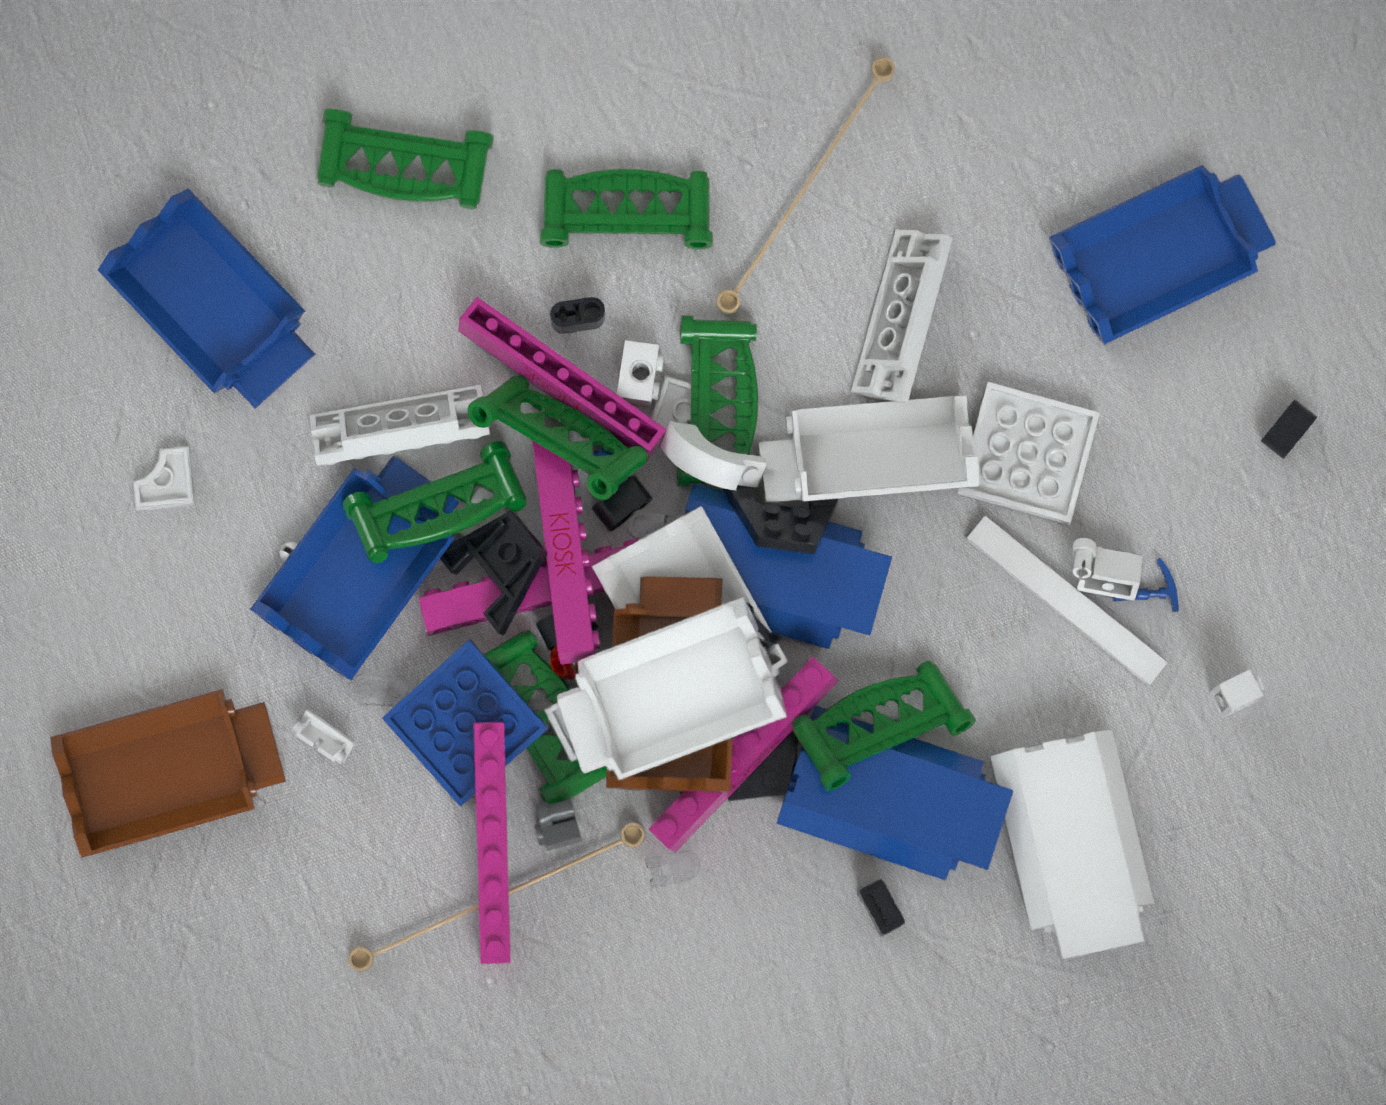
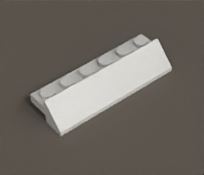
M918 230L895 231L851 392L883 402H908L953 240L950 236L946 234H923Z
M481 384L309 415L316 465H333L340 461L361 460L368 456L389 455L401 450L421 449L429 445L449 444L457 440L477 439L490 435L489 426L480 428L474 425L467 413L468 405L478 397L483 396Z

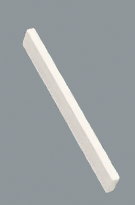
M984 516L966 538L978 550L1147 686H1150L1167 665V661L988 517Z

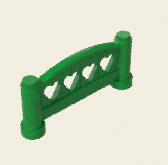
M338 109L324 110L322 122L325 123L316 176L318 185L334 187L335 182L342 181L364 192L389 199L414 202L458 199L460 207L467 209L477 208V204L480 203L488 149H492L493 135L481 131H466L464 143L351 126V113ZM363 147L370 163L369 171L360 172L358 168L354 171L348 170L346 167L347 162ZM389 151H391L399 169L398 174L394 177L388 176L387 173L383 175L375 173L376 165ZM419 155L427 172V178L424 181H418L415 177L412 179L404 178V170ZM448 160L456 178L455 183L450 186L445 185L444 182L439 184L433 183L431 180L432 175Z
M640 169L602 170L571 178H566L562 170H548L544 178V229L540 231V244L550 248L565 247L569 244V233L684 234L685 247L691 249L710 248L713 246V233L709 231L710 179L705 171H693L688 179H683L665 173ZM576 190H580L583 193L591 190L596 194L595 199L584 214L571 196ZM603 191H610L612 194L615 191H622L625 195L613 214H611L600 197ZM632 191H638L641 194L645 191H650L654 196L642 214L639 213L629 198V194ZM662 191H666L669 194L678 191L682 194V199L671 214L667 212L658 198V194Z
M681 315L680 344L692 345L690 424L696 425L702 436L710 443L727 433L733 434L736 438L735 443L732 445L735 448V453L749 455L758 416V384L749 343L750 341H756L757 324H751V321L694 319L691 315ZM729 348H733L737 351V357L734 359L737 369L735 371H728L713 361L712 358ZM727 377H734L737 385L733 389L736 391L737 396L735 399L729 400L711 387ZM727 405H733L736 408V414L733 416L736 420V425L733 428H727L710 415ZM677 466V486L689 487L690 483L709 484L691 476Z
M522 375L511 377L487 396L475 399L467 408L468 416L474 425L486 428L498 419L588 473V490L599 500H607L616 493L618 485L641 468L648 458L647 451L643 447L633 446L628 448L624 446L607 429L582 412L552 397L530 390L528 380ZM521 403H529L533 408L539 409L542 412L524 414L521 412ZM545 417H552L556 422L563 423L565 426L547 428L544 426ZM576 431L581 437H586L589 440L571 442L568 440V432ZM599 445L613 455L594 456L592 455V446Z
M493 441L486 444L480 451V458L483 462L481 464L376 503L372 502L370 495L366 492H355L347 496L342 506L347 518L354 523L368 559L373 563H380L387 559L388 550L425 544L454 535L483 521L503 507H508L511 511L522 510L526 506V495L510 462L511 453L506 443ZM476 486H480L494 494L492 498L482 499L479 503L471 502ZM449 496L467 504L465 508L455 509L450 514L443 512ZM422 506L439 514L436 519H428L423 524L416 523L420 507ZM395 516L411 524V527L407 530H399L396 534L388 533L392 518Z
M530 630L518 633L484 654L510 684L521 664L530 666V674L537 677V683L534 686H513L527 703H529L536 689H543L546 692V699L551 700L552 704L558 702V694L570 690L562 678L554 673L551 666L535 653L534 647L538 643ZM535 711L547 723L548 718L545 712ZM541 735L526 748L547 781L545 785L538 788V792L544 803L547 802L548 805L569 800L606 778L607 766L584 774L579 761L571 763L570 760H556L562 749L557 736Z
M926 661L917 667V675L893 678L866 686L842 698L814 720L808 718L807 715H802L792 722L793 732L820 773L821 777L819 780L826 791L836 790L849 781L851 773L847 767L939 726L945 725L951 736H956L968 730L976 722L970 709H964L936 664ZM919 690L923 694L922 711L903 702L901 696L904 694L910 695L911 691ZM888 701L896 702L898 705V722L879 713L876 707L878 705L885 706ZM863 712H870L873 715V733L854 724L851 718L853 716L860 717ZM840 722L845 723L848 726V745L829 735L826 729L828 727L835 728L836 724Z

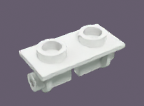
M308 709L301 721H298L292 729L296 733V738H300L311 747L317 744L319 746L317 751L329 758L332 763H345L356 743Z

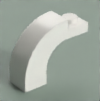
M670 422L660 446L666 456L686 473L711 485L729 490H736L738 485L758 487L767 465L764 457L733 453L713 445L702 436L696 425Z

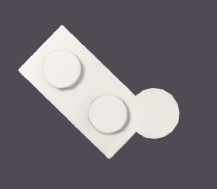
M1079 538L1074 541L1072 555L1075 559L1072 573L1078 578V591L1135 600L1140 585L1142 555L1096 547V543L1088 538Z

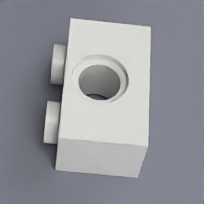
M627 340L624 342L617 395L631 405L651 408L652 399L658 400L660 383L655 382L656 371L662 372L664 354H659V345ZM637 369H645L648 371L649 376L644 380H637L634 378L633 373Z
M1249 669L1217 685L1210 692V695L1224 719L1264 696L1262 693L1264 686L1257 674L1253 675Z

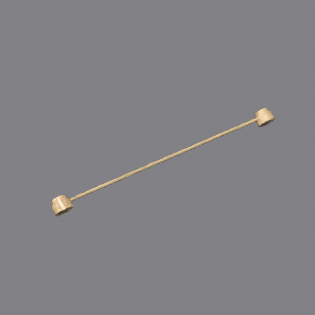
M880 57L874 61L871 73L875 80L736 289L734 291L724 290L718 295L717 308L721 313L732 315L738 311L740 297L737 293L878 82H888L892 79L895 71V65L892 60Z
M629 823L622 829L621 839L509 890V895L621 843H624L627 847L636 848L644 841V830L639 824ZM479 904L372 953L364 947H357L349 954V964L356 971H367L373 964L374 956L479 909Z

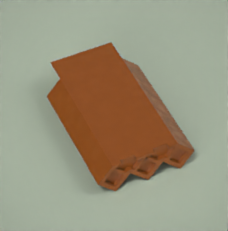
M641 577L639 604L626 603V608L614 610L612 647L721 606L723 579ZM733 737L620 780L614 770L609 771L607 768L606 788L642 791L730 792Z
M223 689L50 737L52 756L61 777L62 794L71 816L73 837L81 858L255 809L253 797L258 796V789L286 782L265 702L235 710L232 699L226 700Z

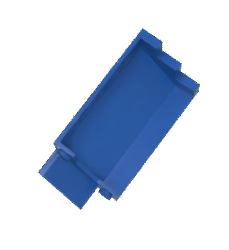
M1203 165L1049 237L1055 260L1060 270H1065L1071 283L1069 287L1078 305H1083L1088 314L1089 320L1087 322L1092 332L1104 345L1258 272L1255 261L1258 259L1257 253L1276 245L1275 238L1242 176L1237 174L1220 183L1217 175L1214 172L1210 173Z
M190 189L171 196L158 216L141 223L129 242L109 251L98 268L100 274L214 394L224 388L229 390L235 387L256 409L316 355L295 333L301 325L299 320L305 313V310Z
M395 456L391 457L378 476L369 470L363 473L354 468L250 610L277 631L279 630L308 653L322 660L335 672L351 681L455 538L448 536L425 544L388 550L386 560L380 563H373L366 555L353 521L348 519L342 506L343 501L352 493L366 492L370 495L372 502L376 503L431 481ZM449 496L443 512L446 514L452 513L459 504V501ZM422 506L420 507L416 523L423 524L428 519H436L439 514ZM395 516L392 518L388 533L396 534L399 530H407L411 527V524Z
M693 484L685 514L702 506L772 633H778L781 636L830 649L833 638L839 639L841 628L871 635L892 556L864 549L865 544L860 542L863 531L829 522L815 554L757 547L723 491Z
M816 705L811 719H816L827 709ZM851 718L854 724L873 733V724ZM840 722L836 724L835 728L828 727L826 729L829 735L848 745V726L845 723ZM912 738L847 767L851 773L849 781L836 790L826 791L819 780L821 777L820 773L802 746L776 824L946 881L949 871H955L959 861L986 870L989 869L1014 790L985 781L986 775L981 773L984 761Z

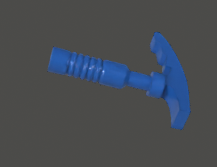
M1159 558L1157 559V565L1161 568L1167 588L1161 587L1159 590L1138 589L1135 600H1148L1149 597L1166 599L1167 596L1171 602L1172 612H1178L1179 605L1176 585L1168 567ZM1112 597V600H1113V601H1124V600L1127 601V600H1128V599H1122V598Z

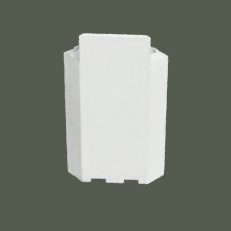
M965 395L911 399L908 402L888 401L790 410L791 416L786 417L787 434H792L793 439L758 442L760 456L764 457L767 462L762 474L766 503L793 500L814 501L980 486L978 457L974 455L972 426L968 423L967 398Z
M702 506L592 566L615 609L626 608V603L639 604L641 577L722 578V605L744 597L746 602L752 605L754 616L771 632ZM777 644L768 654L773 668L771 673L774 681L781 690L775 676L780 674L778 668L788 661Z
M744 597L578 661L579 673L576 674V680L579 687L558 694L557 701L584 774L607 766L609 771L614 770L620 780L787 717L781 690L774 681L771 670H773L766 648L762 646L757 633L759 629L756 620Z
M1113 730L1086 733L1075 738H1063L1045 742L1038 746L1017 748L991 756L997 785L1014 790L1005 820L1031 930L1043 928L1044 934L1056 932L1062 959L1144 942L1145 939L1138 913L1144 912L1143 906L1153 904L1154 900Z

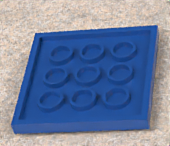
M471 639L382 717L385 723L460 807L476 793L474 722L504 721L505 767L549 728Z

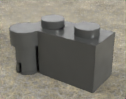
M571 798L549 805L547 802L535 805L540 824L534 825L539 845L545 844L547 851L581 843V836Z

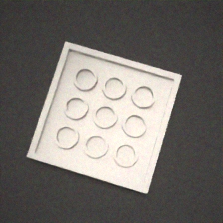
M987 382L973 433L974 455L978 457L980 486L958 488L957 494L1070 525L1100 412Z

